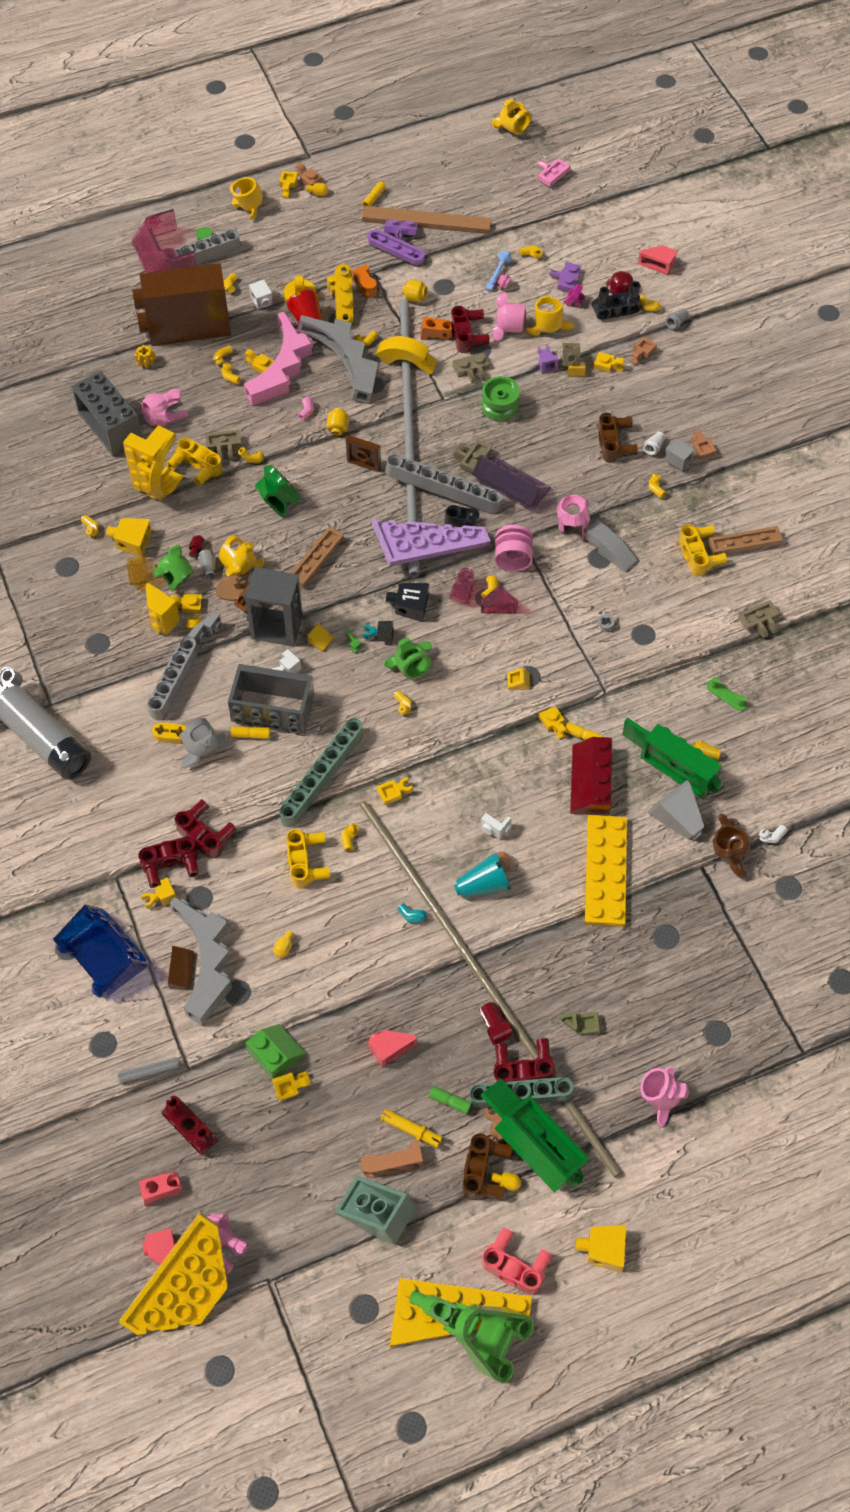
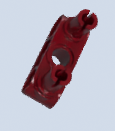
M463 306L452 308V333L456 348L460 353H468L475 346L490 344L489 334H471L470 321L484 320L483 309L468 310Z
M201 799L190 810L178 812L174 820L180 835L191 837L198 850L207 857L214 859L221 855L226 841L237 831V828L231 822H228L218 833H213L203 822L198 820L209 809L208 804ZM210 845H216L214 848H209Z
M191 837L163 841L159 844L144 847L139 851L140 865L143 872L146 873L150 888L161 885L158 869L165 867L168 868L185 863L188 877L193 878L200 874L196 861L198 853L195 842ZM186 847H190V848H191L190 850H187V851L183 850V849L186 848ZM149 857L152 858V859L149 860V861H145L146 858H149Z
M548 1038L536 1040L538 1053L536 1059L519 1060L516 1062L509 1061L507 1044H496V1063L493 1072L496 1082L500 1079L499 1076L503 1072L509 1073L506 1079H502L503 1082L555 1078V1063L553 1057L550 1056ZM544 1067L551 1068L547 1074H542L541 1070Z
M171 1096L170 1100L167 1099L166 1106L161 1111L162 1115L203 1156L218 1142L217 1137L180 1098ZM189 1122L195 1124L192 1130L184 1129L185 1124Z

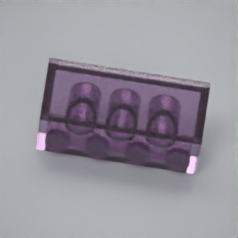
M480 455L471 474L477 477L476 480L478 482L488 483L491 485V489L506 493L505 496L511 500L517 499L520 501V505L526 508L537 506L551 489V486L494 455Z

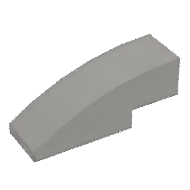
M598 519L586 529L585 539L599 548V554L625 573L637 562L636 557L624 542Z

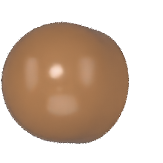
M503 851L497 852L499 862L496 864L501 863L504 871H508L511 867L510 855Z

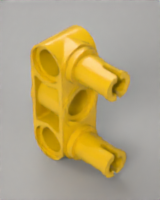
M190 438L180 439L178 447L175 449V454L166 462V465L172 471L182 461L201 470L194 477L195 484L200 487L210 477H216L222 473L220 456Z
M686 524L681 527L679 545L692 574L695 576H703L706 571L713 567L727 564L725 553L713 556L707 555L704 543L701 540L705 537L714 536L715 529L713 525L697 528Z
M298 829L290 830L287 833L286 839L288 864L293 886L303 889L308 884L313 883V881L330 879L329 867L311 869L307 855L308 846L326 844L325 832L307 834V832H302ZM293 840H300L298 843L292 842ZM297 875H304L303 878H296Z

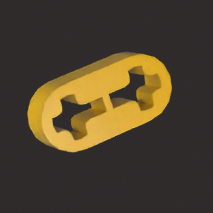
M157 723L153 726L152 733L156 741L182 744L183 742L177 734L183 732L187 727L181 724Z

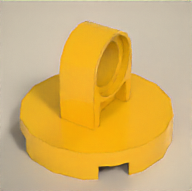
M295 275V280L289 282L284 288V299L287 302L292 295L298 296L300 291L306 289L316 291V287L312 282L304 280L303 275Z

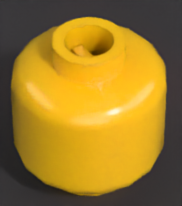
M411 279L408 280L406 285H403L402 294L405 295L407 301L420 303L427 297L428 288L423 281Z
M335 408L328 413L326 423L328 431L336 436H340L348 431L349 415L345 410Z

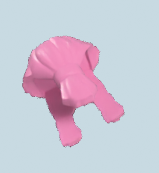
M174 388L162 395L155 393L148 394L142 402V413L150 426L157 427L159 425L165 427L166 424L189 417L186 410H181L177 413L167 412L168 407L177 404L181 400L182 393L180 389Z
M576 494L567 495L557 506L559 530L564 532V525L574 527L582 525V541L585 540L586 529L590 522L588 508L590 503L587 499ZM570 505H577L580 507V512L576 515H571L567 513L566 509Z
M211 1213L210 1216H207L218 1224L221 1246L229 1248L237 1257L243 1256L249 1246L246 1239L237 1237L231 1231L229 1214ZM223 1257L225 1272L228 1274L233 1269L234 1264Z

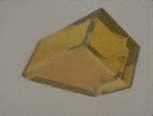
M146 557L127 558L130 586H146L145 583H149Z

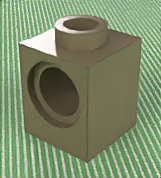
M562 343L563 366H580L579 343Z

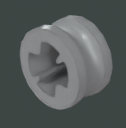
M609 614L601 615L598 619V628L603 632L612 631L614 628V618Z

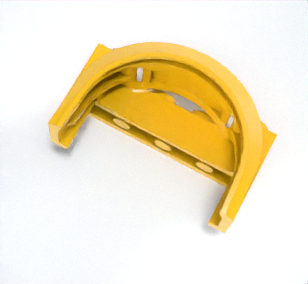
M158 425L146 440L130 433L123 442L133 488L160 501L171 494L184 477V475L170 470L168 466L162 471L165 458L177 438L174 432Z

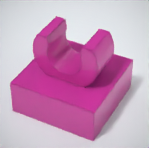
M579 284L573 287L568 292L564 303L567 306L572 303L576 307L582 305L581 301L585 299V295L581 293L583 287Z

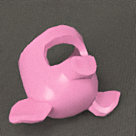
M504 292L496 300L499 308L496 315L497 325L493 328L494 342L500 341L503 338L504 332L521 333L526 321L525 305L508 303L507 293Z
M672 1066L665 1070L662 1068L651 1069L645 1074L641 1082L640 1092L642 1097L658 1110L657 1122L660 1127L665 1126L670 1109L677 1106L681 1099L688 1098L689 1095L688 1085L678 1082L674 1078L675 1072Z

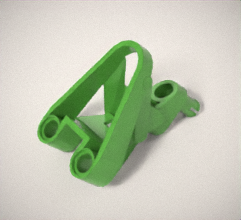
M418 1290L411 1293L410 1303L422 1308L427 1316L444 1325L443 1329L456 1337V1341L463 1346L479 1372L500 1383H506L511 1379L514 1365L504 1357L514 1337L524 1341L531 1336L534 1329L532 1319L509 1307L480 1306L477 1304L467 1307L459 1302L455 1304L450 1303L435 1295L427 1296ZM479 1319H482L483 1321L474 1340H470Z

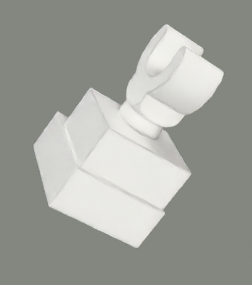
M288 649L282 653L283 658L279 661L280 667L272 668L297 673L302 669L300 660Z

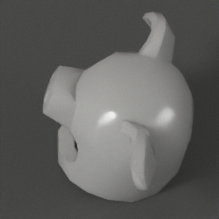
M199 718L190 723L179 734L189 753L183 759V767L186 769L197 764L200 757L209 754L216 747L223 748L228 742V734L223 733L217 736L206 718Z

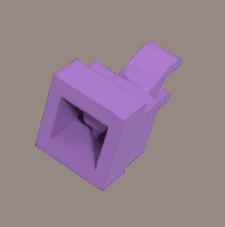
M546 344L545 350L538 346V364L541 373L558 370L559 359L557 355H553L549 351V345Z

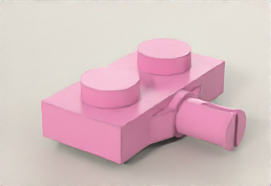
M559 158L550 164L540 160L538 166L544 170L538 174V180L551 187L570 171L571 166Z

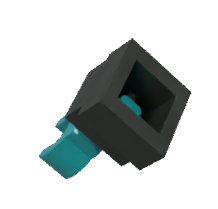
M378 621L377 629L371 625H364V631H370L363 633L364 639L377 636L378 641H384L385 645L393 644V621Z

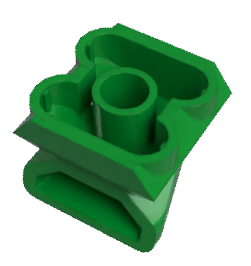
M273 465L264 466V476L255 484V488L262 499L278 515L284 517L288 511L287 502L298 504L300 494Z

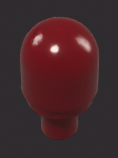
M195 535L190 541L189 556L195 558L205 546V539L201 535Z

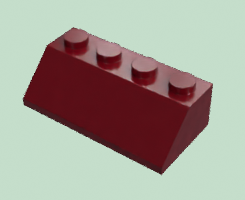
M591 737L572 745L570 814L609 816L611 807L612 738Z

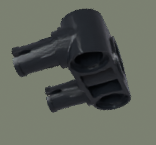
M633 281L631 282L629 292L609 295L610 290L608 287H601L598 298L594 299L591 303L596 317L599 320L639 312L642 308L639 294L640 283Z

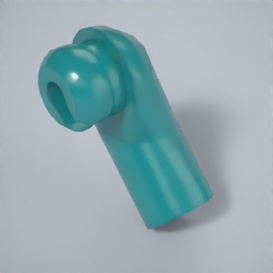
M405 903L397 908L408 923H421L427 919L425 910H410Z

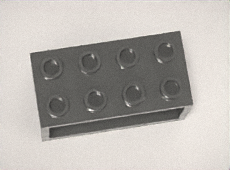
M102 371L71 386L78 414L112 457L125 451L123 442L130 433L142 438L136 412Z
M255 567L253 574L249 575V588L245 589L243 599L246 600L245 611L248 612V631L251 632V639L294 647L303 619L299 575ZM263 603L283 606V611L264 608Z
M238 664L228 699L231 721L237 724H250L255 727H268L277 731L286 730L295 734H305L315 696L313 676ZM243 691L299 699L302 700L300 710L241 700Z

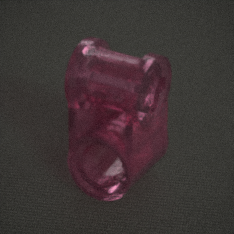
M466 567L460 569L450 592V600L468 604L474 586V571Z

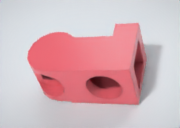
M177 1172L161 1174L139 1181L144 1206L153 1204V1201L177 1195L183 1190Z

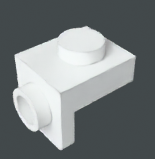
M485 813L481 818V828L486 834L493 835L500 840L503 835L506 836L511 831L512 818L508 816L500 823Z

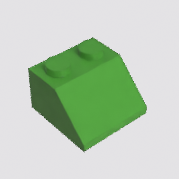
M280 1024L261 1029L245 1042L247 1052L271 1079L282 1075L306 1055Z

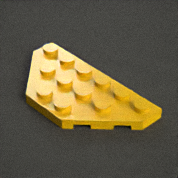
M199 1212L119 1320L120 1324L136 1335L147 1334L149 1331H164L176 1329L178 1326L198 1325L203 1322L228 1288L217 1223Z

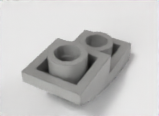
M220 614L210 615L191 630L188 637L194 638L196 646L204 641L206 635L213 637L216 632H219L222 626Z

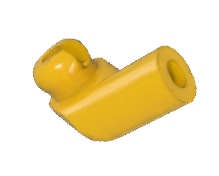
M535 245L519 248L520 256L530 255L539 259L543 255L542 249Z
M231 273L224 280L225 291L228 294H232L236 289L232 285L238 279L235 273Z
M645 295L640 296V303L645 311L655 312L661 309V304L658 301L647 300Z
M371 331L367 337L362 338L361 335H356L353 340L364 342V346H369L378 337V334L375 331Z
M229 345L217 350L213 356L216 365L223 364V357L233 353L231 346Z
M224 363L223 368H221L223 378L238 385L241 377L232 373V365L230 363Z
M244 447L238 451V454L247 463H261L263 461L264 454L261 451L250 454Z
M655 473L649 478V490L662 499L666 495V491L660 487L659 481L661 476Z
M83 515L81 522L87 526L86 534L89 537L96 536L98 534V523L89 516Z
M490 575L486 578L488 589L481 593L482 598L486 601L499 591V580L495 575Z
M398 690L393 697L400 703L398 712L405 716L410 713L412 702Z
M356 823L348 825L340 835L345 852H350L354 849L352 839L359 831V826Z

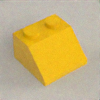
M147 583L146 598L151 627L155 632L166 636L180 622L176 601L150 583Z

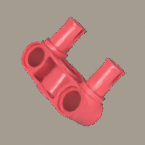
M503 1227L494 1244L491 1243L484 1251L482 1266L486 1271L498 1277L506 1284L526 1294L533 1295L539 1291L545 1279L544 1272L552 1258V1254L541 1249L532 1266L524 1264L521 1260L506 1253L505 1250L514 1233ZM493 1255L497 1257L498 1262L490 1264L486 1258ZM527 1278H534L537 1284L530 1287L526 1284L525 1280Z

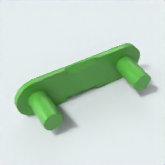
M714 677L707 683V689L736 710L744 711L747 708L748 703L745 700V696H739L726 688V686L718 682L719 679L717 677Z

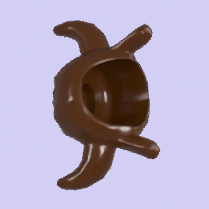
M721 813L718 818L722 826L717 830L713 838V849L717 856L729 863L731 870L737 877L746 879L747 874L743 868L742 860L750 853V838L742 828L737 827L739 825L737 819H728L725 814Z

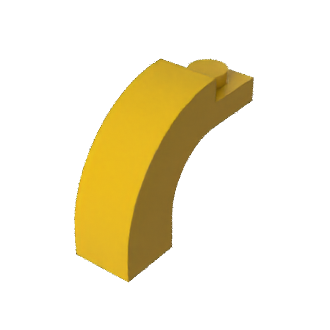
M403 336L385 339L380 343L375 354L387 365L399 359L410 361L427 375L433 373L438 362L428 353V346L418 340Z

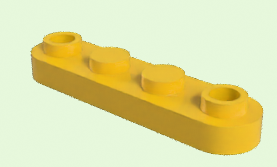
M340 264L335 270L336 319L353 323L352 270L348 265Z

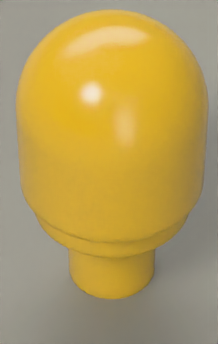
M314 183V186L306 185V192H313L315 196H325L328 193V186L324 183Z
M287 930L284 937L280 936L273 947L275 956L283 958L288 955L293 944L291 942L294 936L293 932Z
M503 1172L502 1175L492 1173L491 1181L499 1183V1186H504L505 1190L514 1192L521 1186V1179L516 1174Z

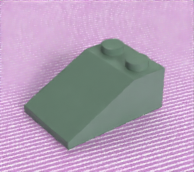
M356 1176L336 1208L335 1213L375 1237L396 1244L417 1207L408 1194Z

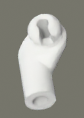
M780 825L774 832L763 829L759 833L760 840L764 843H778L788 830L783 825Z

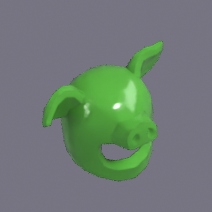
M177 544L169 549L168 555L161 558L157 568L153 569L155 579L163 577L168 583V588L171 592L175 591L177 586L194 572L192 565L182 555V549Z
M409 638L401 639L398 642L399 647L395 655L384 662V666L391 670L397 667L406 678L417 679L430 670L431 659L426 652L432 648V644L430 641L417 644L411 642Z

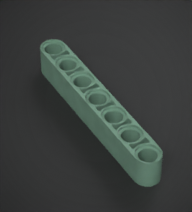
M351 718L343 725L281 805L279 813L282 825L293 827L298 823L363 737L362 722L359 719Z

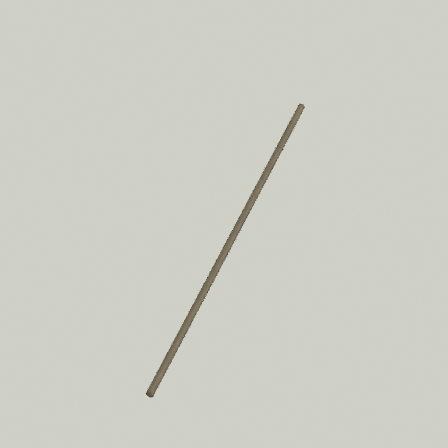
M363 801L360 804L361 809L489 996L496 1003L498 1009L533 1059H536L538 1057L537 1049L366 801ZM544 1067L541 1071L543 1074H547L550 1072V1068ZM562 1086L558 1089L561 1093H566ZM572 1100L563 1102L613 1177L619 1176L621 1174L620 1170Z

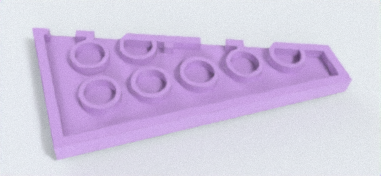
M372 519V526L389 566L489 546L491 542L485 527L462 526L461 528L452 527L449 524L435 526V523L407 522L405 524L396 523L393 520L379 522V519Z

